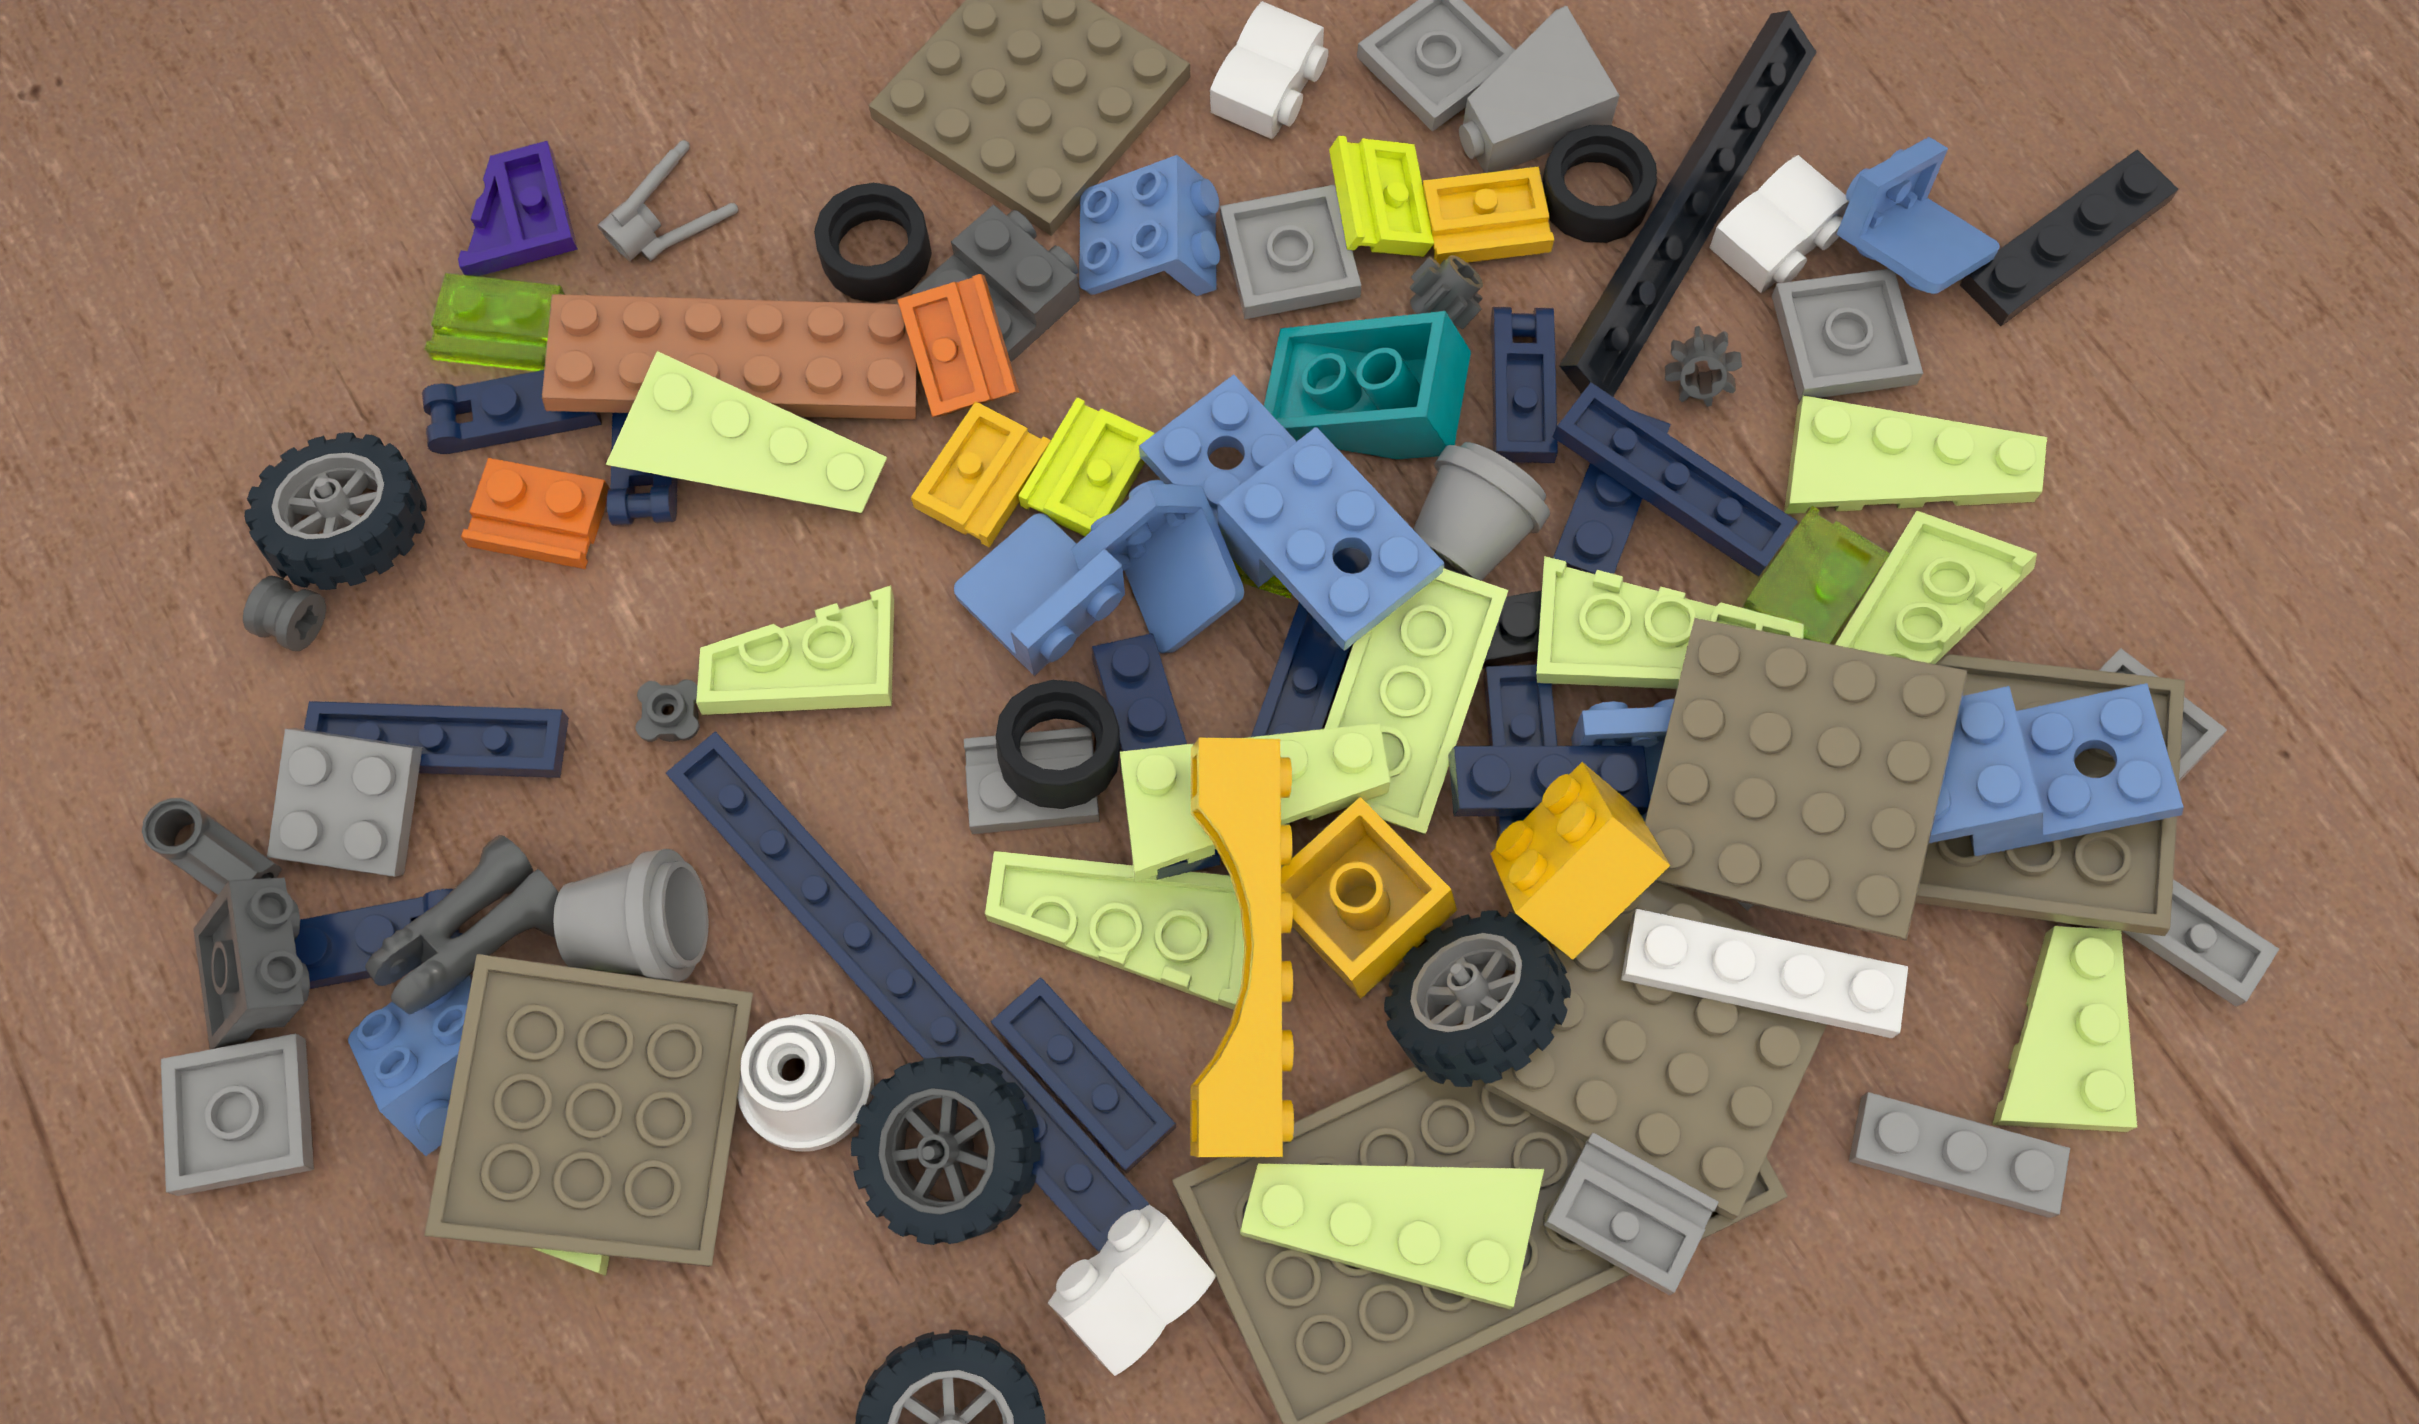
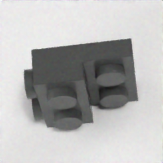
M993 204L951 241L953 255L914 288L911 294L913 295L952 282H960L978 274L984 275L1010 362H1012L1080 301L1076 275L1078 267L1071 256L1061 247L1055 245L1048 251L1035 240L1037 234L1034 227L1019 211L1012 210L1008 215H1005Z
M285 878L229 880L193 929L209 1049L245 1043L256 1029L284 1027L308 999L310 988L309 973L306 965L296 955L294 942L299 934L300 914L297 903L287 893Z

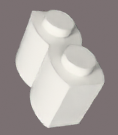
M1262 1L1251 14L1237 45L1230 51L1213 81L1210 89L1211 113L1270 139L1276 136L1283 124L1290 127L1295 121L1302 105L1303 94L1300 92L1308 80L1316 82L1319 79L1326 65L1329 51L1323 47L1324 27Z
M1797 155L1780 167L1758 191L1745 198L1719 223L1709 248L1762 293L1776 282L1785 283L1792 281L1807 262V258L1804 255L1816 246L1825 250L1838 239L1839 236L1836 234L1849 201L1843 192Z
M1149 1204L1140 1211L1132 1210L1121 1216L1110 1228L1108 1241L1099 1254L1089 1260H1079L1068 1267L1058 1279L1056 1284L1057 1290L1048 1304L1091 1353L1116 1376L1136 1362L1153 1345L1167 1324L1180 1317L1200 1299L1212 1284L1216 1274L1172 1222Z

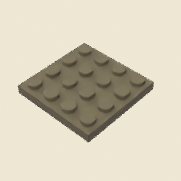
M965 0L868 106L873 120L1009 209L1019 211L1029 222L1052 236L1080 204L1083 192L1087 188L1097 185L1190 78V63L1089 0Z
M1694 618L1645 820V825L1649 828L1670 864L1654 882L1907 941L1967 679V670Z
M1945 654L1936 663V665L1967 670L1963 696L2010 686L2016 711L2147 683L2179 790L2185 680ZM2097 748L2084 750L2074 761L2078 771L2090 778L2104 777L2110 774L2116 766L2113 757L2108 752ZM2177 816L1979 856L1974 855L1969 835L1929 843L1915 903L2165 936L2170 930Z
M1653 882L1573 960L1559 948H1555L1554 951L1566 968L1567 973L1564 975L1570 982L1571 987L1570 998L1564 999V1005L1568 1011L1563 1024H1555L1551 1031L1554 1035L1553 1040L1543 1051L1537 1048L1529 1055L1531 1059L1529 1064L1518 1071H1515L1512 1067L1502 1072L1503 1079L1486 1084L1484 1089L1584 1142L1587 1141L1592 1133L1597 1134L1717 1200L1719 1203L1715 1212L1730 1220H1734L1741 1212L1827 1024L1621 980L1631 916L1636 909L1771 937L1673 886Z
M477 954L424 1236L697 1266H712L741 1076V1058L746 1043L753 992Z

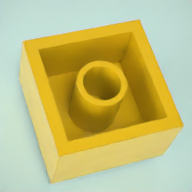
M1583 762L1570 774H1564L1555 779L1546 789L1542 802L1523 821H1516L1509 825L1498 838L1495 849L1490 853L1514 912L1572 960L1670 866L1649 828L1645 825V821L1638 809Z
M1361 797L1291 859L1290 865H1284L1281 868V892H1290L1292 896V927L1360 999L1399 965L1413 946L1417 948L1426 940L1425 936L1440 927L1457 911L1452 889Z

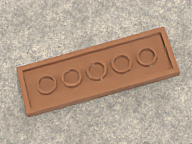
M552 294L542 400L546 411L629 413L658 351L799 417L916 419L917 364L899 304Z

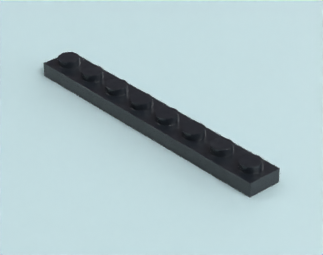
M1790 10L1770 14L1560 363L1559 367L1581 394L1590 383H1593L1614 397L1817 53Z

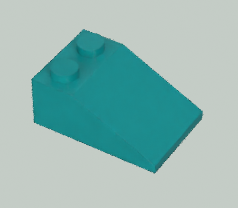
M1446 311L1280 328L1264 407L1296 441L1317 427L1339 450L1391 459L1438 457L1446 446L1455 445L1471 350Z

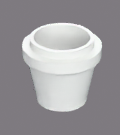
M803 1014L771 1021L758 1029L744 1048L741 1058V1076L737 1096L740 1109L750 1126L764 1139L778 1147L804 1152L829 1147L845 1138L857 1127L858 1124L855 1121L861 1106L871 1102L872 1094L870 1092L874 1088V1073L871 1060L866 1049L855 1034L846 1026L831 1018ZM793 1058L804 1060L805 1070L800 1078L794 1081H786L782 1078V1068L788 1060Z

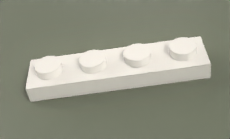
M1636 909L1631 916L1621 980L1894 1038L1901 1030L1908 966Z

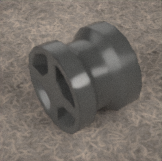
M268 576L254 587L246 601L243 611L244 627L249 633L258 637L267 638L271 635L276 637L277 642L286 649L301 651L315 640L322 628L326 614L325 599L320 594L311 590L302 589L297 592L293 590V586L289 581L278 576Z

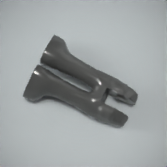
M498 835L483 848L479 865L435 906L403 929L396 931L391 937L384 939L382 947L371 955L365 968L378 986H386L404 977L394 988L391 1002L407 1014H413L434 1003L464 981L474 971L477 954L490 956L513 937L532 928L555 938L553 923L554 907L559 892L539 869L533 871L529 860L519 847L505 836ZM504 894H510L465 933L451 938L466 921L479 911L500 899Z

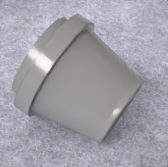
M1465 442L1461 447L1456 445L1446 446L1436 460L1434 466L1437 474L1413 530L1444 562V569L1482 581L1529 533H1538L1550 516V510L1544 502L1546 499L1544 490L1524 470L1486 447Z
M671 849L646 851L641 853L633 863L576 882L567 883L559 891L554 907L555 939L560 955L568 967L681 982L691 975L696 964L701 960L707 945L709 919L702 883L694 868L685 862L676 851Z

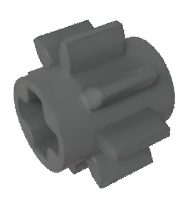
M1450 255L1441 264L1429 256L1411 276L1414 283L1410 286V289L1415 295L1410 299V304L1416 314L1446 311L1452 322L1463 330L1482 310L1478 303L1483 298L1477 293L1483 287L1482 279L1467 262L1457 256Z
M1696 326L1694 336L1685 343L1677 340L1671 342V354L1679 362H1672L1665 366V380L1671 382L1680 380L1679 400L1681 402H1684L1691 396L1703 399L1706 406L1709 407L1712 406L1713 397L1722 390L1729 393L1736 391L1735 378L1728 371L1740 369L1742 367L1741 352L1733 351L1726 353L1728 346V333L1726 331L1714 337L1703 334L1700 326ZM1707 361L1711 370L1699 372V367L1695 363Z

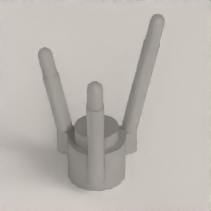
M681 140L674 149H671L631 196L597 225L611 245L629 261L633 260L641 252L651 262L666 248L712 227L738 212V206L735 203H730L657 238L654 232L661 227V223L644 202L689 150L690 144L686 140Z

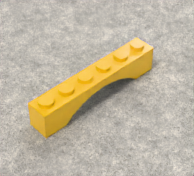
M1199 737L1191 747V815L1212 840L1230 874L1241 911L1244 941L1241 988L1230 1025L1212 1059L1190 1086V1155L1195 1157H1283V1142H1291L1293 1139V1104L1291 1100H1282V1072H1291L1294 1056L1291 1030H1282V1002H1291L1293 994V969L1291 961H1282L1281 933L1291 932L1293 920L1291 893L1281 892V865H1290L1292 858V830L1290 825H1281V798L1290 797L1292 766L1289 757H1280V739Z

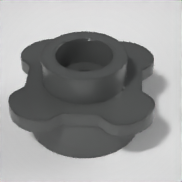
M685 679L677 685L661 686L656 681H648L639 688L637 698L642 703L641 719L636 723L635 729L640 738L647 742H653L658 738L674 742L689 740L698 733L700 724L698 722V710L695 705L697 699V684L695 682ZM666 706L674 707L671 715L663 714V709Z

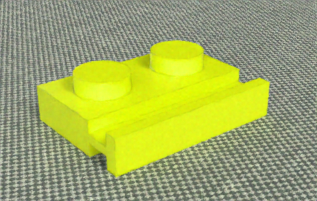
M1338 136L1329 148L1347 250H1356L1358 246H1369L1371 252L1424 257L1434 245L1415 144L1364 138L1359 143L1347 142L1346 136Z
M1076 398L1020 492V506L1028 510L1031 507L1047 515L1053 522L1086 536L1091 532V525L1096 520L1112 514L1120 507L1145 463L1140 458L1139 445L1155 433L1104 409L1097 411L1086 406L1084 400Z

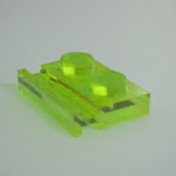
M445 273L431 323L434 328L432 339L426 342L425 350L432 360L527 371L545 370L552 294H566L560 285Z
M1811 506L1751 592L1742 608L1804 624L1803 639L1829 644L1890 553L1840 522L1836 521L1834 524L1818 515L1820 510Z

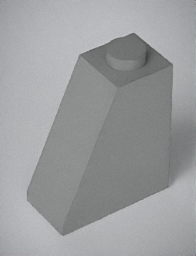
M1567 6L1556 9L1467 98L1463 125L1459 127V137L1467 156L1470 159L1476 158L1484 173L1504 171L1550 153L1555 143L1572 130L1588 125H1612L1619 93Z

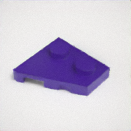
M548 141L491 155L483 177L485 188L482 195L476 200L471 216V221L475 226L468 251L461 250L458 258L459 267L466 279L578 250L554 153Z

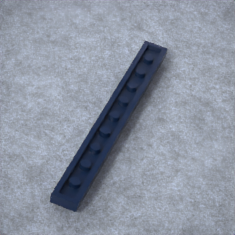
M716 731L666 772V775L922 1059L954 1056L975 1058V1062L980 1064L989 1063L1003 1071L1001 1077L1006 1082H1015L1025 1094L1021 1101L1026 1110L1033 1109L1038 1123V1127L1033 1128L1034 1142L1041 1143L1040 1161L1033 1163L1031 1172L1037 1175L1035 1184L1098 1253H1100L1108 1241L1110 1228L1121 1216L1132 1210L1140 1211L1149 1205V1202ZM967 1107L968 1110L975 1116L973 1111L969 1107Z

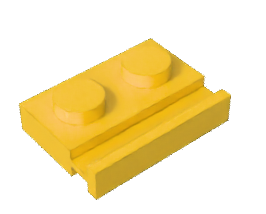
M1539 166L1423 180L1422 185L1434 241V259L1439 264L1450 255L1457 256L1468 263L1549 253L1552 251L1554 235L1553 232H1550L1549 212Z
M975 401L911 496L913 507L964 535L968 533L980 539L981 544L990 548L1020 502L1019 494L1051 440L1044 436L1042 439L1029 433L1028 429L1023 425Z

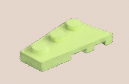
M891 585L870 592V600L839 609L837 603L814 610L815 618L784 628L771 624L701 647L696 699L701 715L892 706L894 595Z
M2054 926L2046 932L2026 1002L2028 1011L2019 1043L2014 1045L2008 1066L2011 1072L2003 1100L1998 1102L1992 1125L2118 1132L2131 1131L2137 1128L2121 930Z

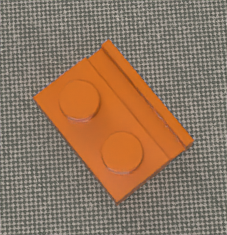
M978 274L960 282H952L897 299L932 417H941L970 408L975 401L984 404L997 398L1019 393L984 275Z
M488 458L469 511L472 515L468 529H463L461 538L468 547L586 569L588 563L586 555L590 544H594L607 504V493L610 488L604 479Z

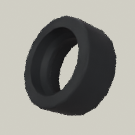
M1588 125L1567 133L1555 143L1546 161L1542 178L1549 220L1564 234L1583 242L1608 243L1628 236L1642 224L1657 185L1656 162L1649 148L1634 134L1612 125ZM1586 162L1604 163L1617 168L1629 179L1632 185V194L1625 202L1613 206H1594L1579 200L1565 185L1564 176L1571 167Z
M873 182L847 188L833 196L819 213L814 229L817 252L824 273L837 290L852 299L868 302L895 299L913 289L927 272L932 252L924 213L912 196L895 186ZM879 219L891 221L902 226L907 232L908 244L898 256L884 264L872 266L852 264L840 254L839 243L850 229L863 222Z
M1053 679L1028 686L1013 696L1000 713L995 736L998 763L1004 781L1018 797L1039 807L1066 809L1086 804L1106 790L1117 773L1120 754V727L1113 707L1098 691L1079 682ZM1053 719L1073 720L1088 727L1094 733L1097 744L1093 756L1079 766L1064 770L1043 769L1028 762L1022 756L1020 742L1024 733L1038 723Z

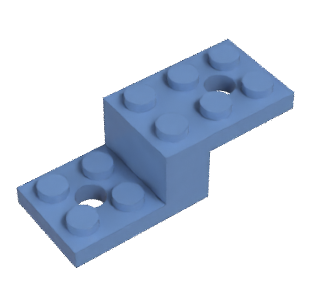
M1234 374L1139 445L1140 458L1164 484L1202 486L1231 558L1250 579L1260 587L1275 575L1344 651L1443 572L1444 562L1317 427L1296 441ZM1232 447L1238 450L1244 459L1237 467L1223 470L1215 467L1209 461V456L1218 448ZM1344 548H1355L1366 554L1370 564L1365 570L1350 574L1338 569L1334 564L1333 557Z
M2148 684L2135 685L2019 711L2015 709L2010 686L1963 696L1929 843L1969 835L1974 855L1979 856L2182 815L2183 803ZM2097 748L2108 752L2113 757L2116 766L2110 774L2104 777L2090 778L2078 771L2074 761L2084 750Z

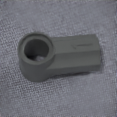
M169 798L157 803L149 810L143 820L142 834L145 843L153 851L181 868L217 895H219L229 880L277 878L282 870L280 866L226 829L198 806L183 798ZM195 823L194 832L190 839L184 844L175 846V838L179 831L185 826Z

